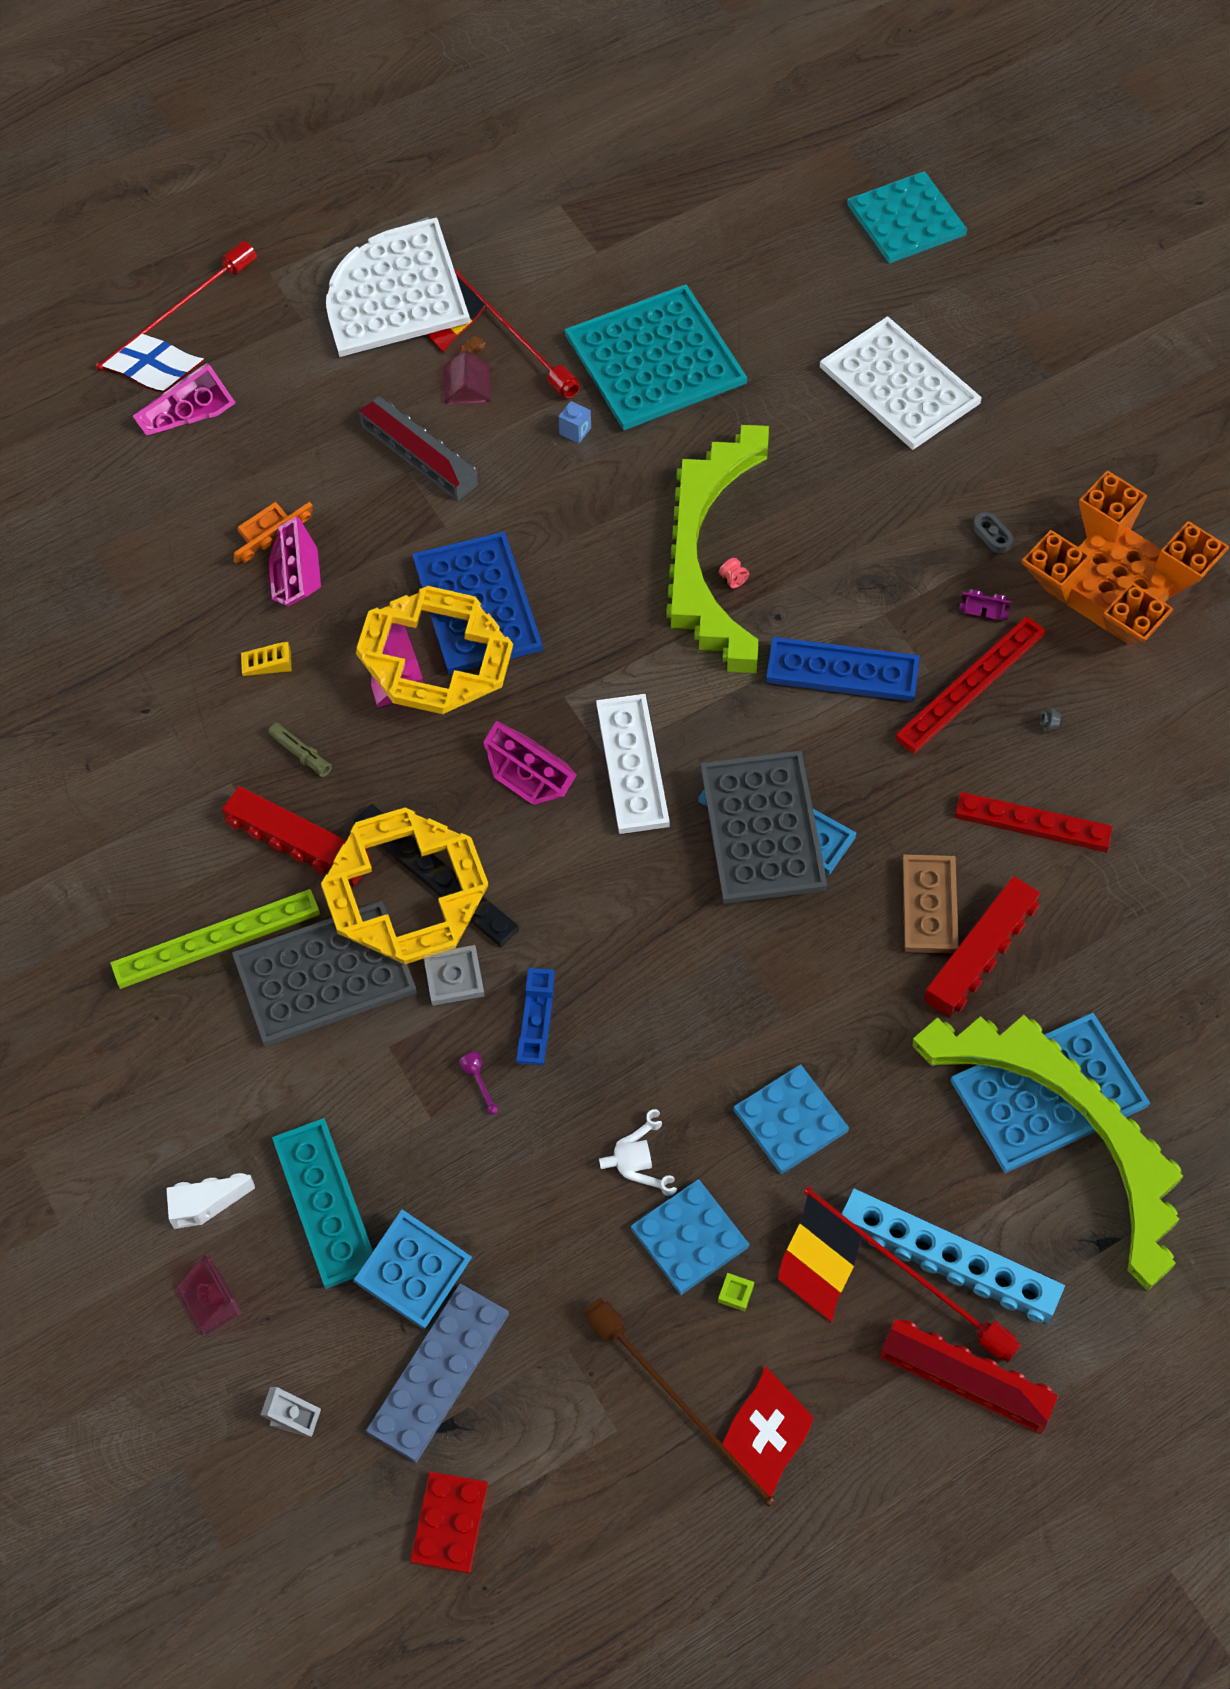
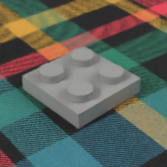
M475 945L455 948L424 958L432 1006L485 996Z

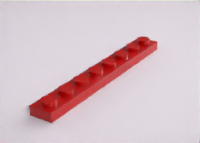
M1026 616L896 734L895 740L912 754H915L1045 635L1046 630Z

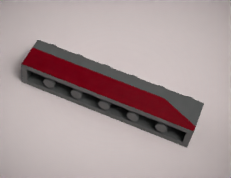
M378 396L359 411L361 426L455 500L460 501L478 486L477 470L471 463L467 464L455 451L445 447L440 439L428 434L423 426H418L406 413H401L397 410L392 402Z

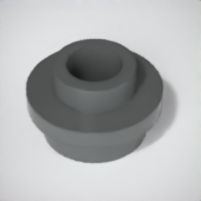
M1048 707L1046 711L1042 712L1040 725L1044 732L1056 731L1061 720L1060 712L1052 707Z

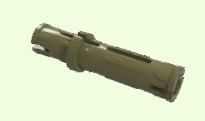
M278 722L270 727L268 735L299 758L302 765L309 766L320 777H325L329 774L332 764L319 756L316 749L305 745Z

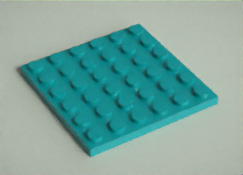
M687 284L565 329L566 338L623 431L747 384V376Z

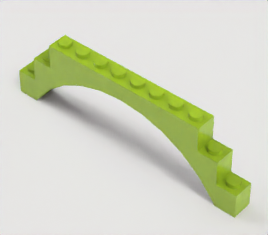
M741 425V434H736L735 443L712 442L711 451H707L706 460L682 459V468H677V483H681V486L676 487L675 501H679V506H674V520L678 521V525H673L672 540L677 541L676 545L672 544L671 559H675V564H670L669 578L674 579V583L669 584L668 598H672V604H667V618H671V628L695 629L694 640H699V650L723 651V662H727V672H757L758 639L734 622L715 601L703 579L697 559V541L700 527L708 509L722 490L740 474L767 460L769 426Z
M1023 1015L999 1035L998 1028L990 1020L985 1021L980 1016L956 1037L954 1028L945 1021L943 1023L937 1017L913 1038V1047L931 1066L974 1064L1001 1068L1030 1078L1060 1095L1086 1118L1104 1140L1119 1168L1129 1201L1132 1232L1127 1271L1147 1291L1150 1290L1176 1264L1172 1260L1174 1256L1170 1250L1164 1245L1159 1246L1157 1242L1173 1229L1180 1220L1177 1217L1176 1209L1170 1203H1163L1161 1201L1183 1178L1178 1164L1172 1159L1167 1160L1160 1153L1161 1148L1154 1140L1150 1138L1147 1140L1142 1135L1139 1125L1133 1119H1127L1120 1112L1121 1108L1112 1098L1107 1099L1100 1092L1101 1088L1092 1078L1087 1079L1080 1072L1081 1068L1072 1058L1067 1059L1061 1053L1062 1049L1059 1044L1052 1038L1048 1039L1034 1019L1029 1020Z

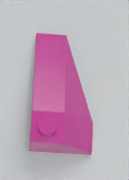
M207 362L139 410L133 417L146 435H150L177 426L216 417L236 403Z

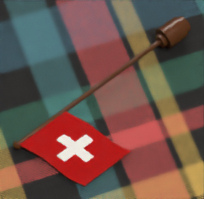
M601 1298L594 1301L584 1312L588 1324L605 1342L610 1339L615 1342L619 1339L766 1501L765 1505H774L775 1498L772 1495L783 1470L805 1441L814 1417L765 1366L757 1387L736 1414L721 1444L623 1336L626 1331L624 1329L626 1321L608 1301L604 1302Z

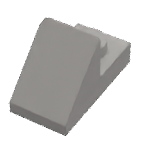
M270 1387L260 1416L271 1420L270 1426L273 1428L312 1437L321 1409L278 1387Z

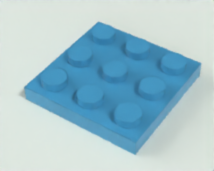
M801 1064L734 1106L736 1115L781 1175L849 1131L848 1125Z
M699 1179L631 1225L633 1233L680 1295L749 1248L747 1240Z
M402 1209L353 1282L424 1330L472 1256Z

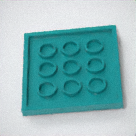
M925 171L848 199V207L889 264L963 237L967 233V228Z

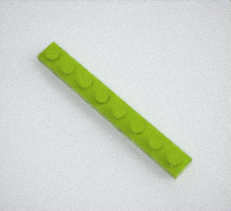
M311 889L110 963L118 986L122 989L319 916L320 911Z

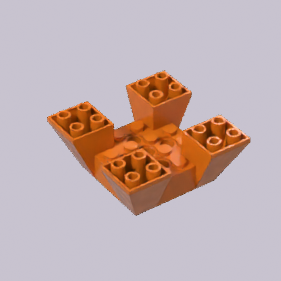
M1107 470L1079 499V507L1087 536L1084 542L1077 547L1050 530L1022 559L1021 563L1049 594L1126 644L1144 643L1173 611V608L1165 602L1170 597L1200 581L1225 554L1229 546L1189 521L1186 522L1163 549L1154 545L1131 530L1147 495Z

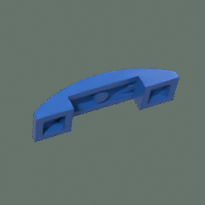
M528 968L526 999L521 1037H519L517 1064L544 1066L551 1021L555 970Z

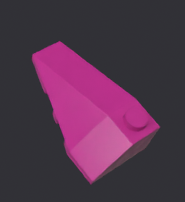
M392 623L383 654L405 659L402 679L423 683L419 665L405 626ZM372 676L371 688L377 707L393 704Z

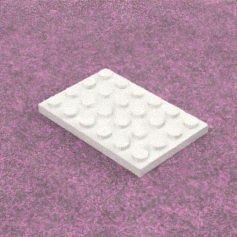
M888 316L820 361V368L912 450L981 403V396Z

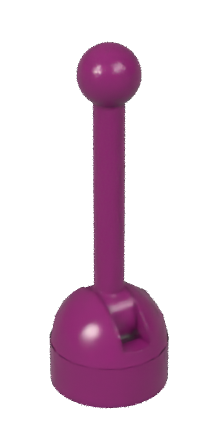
M472 1052L463 1056L459 1060L463 1071L475 1076L487 1102L488 1113L491 1115L496 1114L498 1107L493 1104L479 1074L482 1068V1059L479 1052Z

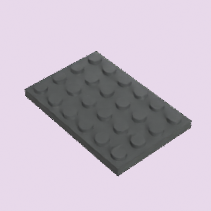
M802 750L701 763V773L723 904L827 891L828 885Z
M383 901L358 909L363 922L387 914ZM332 918L232 952L264 1047L417 993L407 964H402L339 935Z

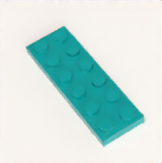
M322 1118L274 1136L272 1139L325 1289L354 1279L373 1250L326 1121Z

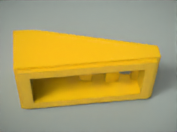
M289 642L277 643L241 653L242 675L249 676L292 671ZM258 659H263V663L259 664ZM249 660H253L254 666L249 667Z

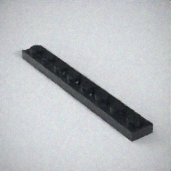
M371 804L354 819V824L384 813ZM409 835L379 844V846L440 897L462 891L456 873L433 854L421 856L417 842L412 836ZM484 896L482 897L470 922L498 946L502 947L519 931V926Z

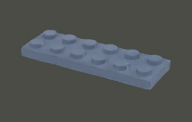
M460 1283L367 1428V1434L417 1463L509 1316V1311Z

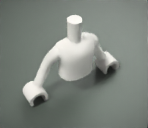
M653 1109L647 1113V1122L642 1127L617 1141L613 1156L599 1158L600 1168L605 1169L617 1166L618 1171L625 1178L660 1188L665 1196H673L677 1188L665 1187L666 1184L675 1181L673 1176H665L660 1180L636 1173L639 1170L652 1168L647 1140L636 1141L651 1129L658 1130L662 1126V1121H651L652 1118L660 1115L657 1109Z

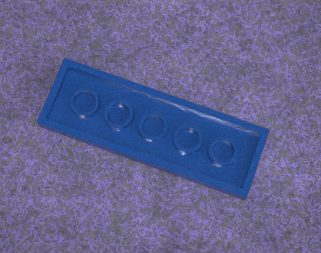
M773 637L766 683L914 702L920 655Z

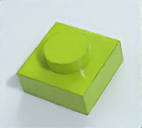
M727 1273L718 1303L745 1312L755 1282Z

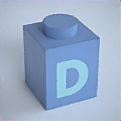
M572 401L558 416L559 434L578 444L591 429V410Z

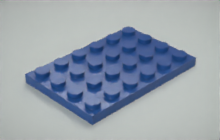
M505 531L412 554L422 588L431 586L475 596L479 600L484 612L491 615L499 625L501 633L513 643L510 659L543 651V645ZM429 612L448 674L454 673V670L465 671L481 667L487 644L464 639L468 620Z

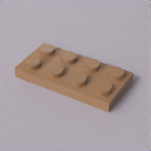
M903 854L904 952L954 954L959 947L955 856Z

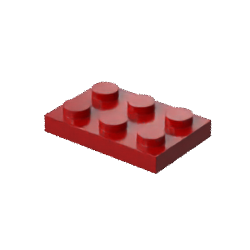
M429 1472L410 1560L411 1564L470 1574L488 1489L487 1481Z

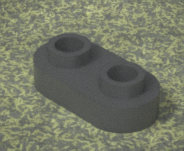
M982 512L975 517L973 529L992 551L1005 553L1011 549L1013 535L994 514Z

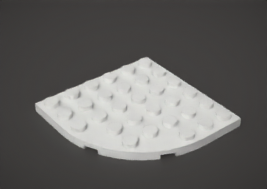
M437 217L394 228L369 238L368 243L360 248L355 247L346 255L334 271L329 283L330 288L326 296V309L340 357L470 323V317Z

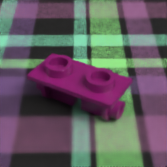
M977 590L963 592L962 599L966 600V602L961 601L959 611H964V614L980 617L982 608L987 609L985 618L998 621L1008 619L1009 610H1005V608H1010L1011 601L1007 600V597L993 594L992 597L984 596L981 591Z

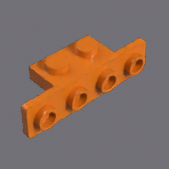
M274 502L238 526L237 531L247 544L234 552V563L236 565L241 561L245 563L255 555L256 551L261 548L264 550L272 545L274 539L278 536L276 534L278 527L296 516L300 518L302 523L308 521L312 516L313 505L311 502H308L289 516L286 515L277 502Z

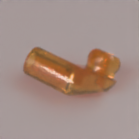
M473 336L463 344L458 362L462 365H468L473 350L482 351L486 345L485 340L480 339L479 336Z

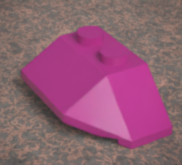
M297 516L278 527L276 533L278 536L269 557L272 600L288 607L321 587L317 547Z
M499 721L495 722L483 742L494 778L533 805L564 797L577 776L562 759L528 736Z

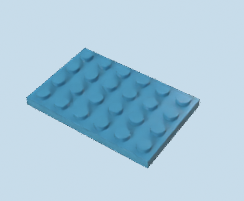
M1094 1013L1045 1034L1048 1039L1052 1038L1059 1044L1062 1049L1061 1053L1067 1059L1072 1058L1078 1063L1081 1068L1080 1072L1087 1079L1092 1078L1101 1088L1100 1092L1107 1099L1112 1098L1121 1108L1120 1112L1125 1117L1149 1107V1100ZM976 1065L951 1077L952 1085L1005 1174L1096 1132L1086 1118L1060 1095L1030 1078L1001 1068Z

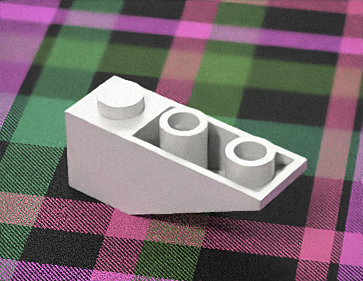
M238 1173L226 1179L207 1178L201 1183L181 1182L175 1184L174 1187L167 1188L168 1215L173 1228L197 1226L207 1222L255 1189L251 1175Z

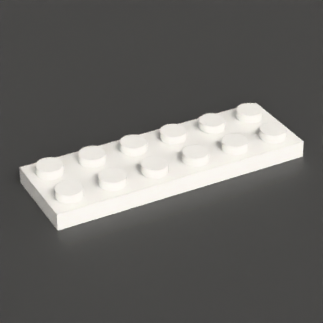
M646 694L596 700L619 834L670 827Z

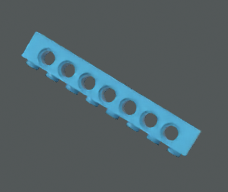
M853 1189L842 1212V1215L884 1248L894 1252V1255L900 1260L906 1262L911 1260L919 1264L928 1273L936 1274L937 1272L947 1277V1280L954 1285H965L973 1289V1292L980 1297H991L999 1301L1001 1306L1008 1310H1019L1027 1314V1317L1034 1322L1049 1324L1065 1285L856 1189ZM873 1218L878 1224L876 1226H869L864 1222V1219ZM899 1230L904 1236L902 1238H895L890 1234V1231ZM925 1242L929 1245L930 1249L920 1250L916 1243ZM951 1254L955 1257L956 1261L949 1263L943 1259L942 1255ZM977 1266L982 1270V1274L975 1275L970 1272L968 1267ZM1003 1278L1008 1282L1009 1286L1001 1287L996 1283L995 1279ZM1029 1290L1033 1292L1036 1299L1029 1300L1025 1298L1022 1291Z

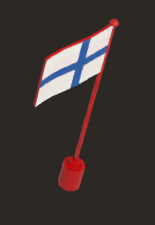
M242 241L222 257L223 268L104 361L101 363L97 362L96 368L122 374L142 386L157 392L164 393L204 362L205 359L187 354L165 341L145 334L227 271L230 274L237 275L257 259V255L252 246L246 241Z

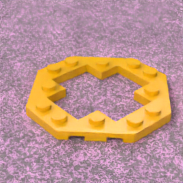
M426 586L419 589V593L410 597L405 595L391 601L387 607L380 610L377 607L368 611L357 645L356 655L394 704L445 714L502 688L513 643L501 633L499 625L491 615L484 612L481 608V603L475 596ZM422 610L468 620L464 639L487 644L479 675L454 670L449 689L402 679L405 659L383 654L392 623L416 628Z
M408 808L398 809L356 822L350 831L351 834L346 843L343 844L328 875L326 874L321 883L337 933L402 964H408L455 949L488 888V881L472 838L463 833L458 834L449 830L448 826L430 818L427 820L418 816ZM414 834L421 856L447 849L462 891L438 898L445 922L396 937L388 914L362 921L348 879L372 872L366 848Z

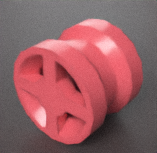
M731 558L720 567L719 575L723 579H727V584L731 588H737L748 579L749 571L741 567V562L737 558Z

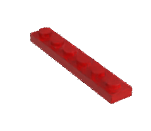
M965 792L960 793L955 814L957 819L1106 853L1109 848L1113 826Z

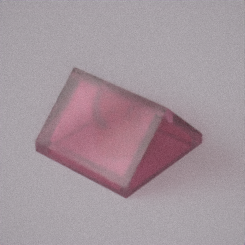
M464 350L444 365L445 404L490 402L489 363Z
M209 1254L204 1255L176 1288L201 1335L208 1334L242 1313Z

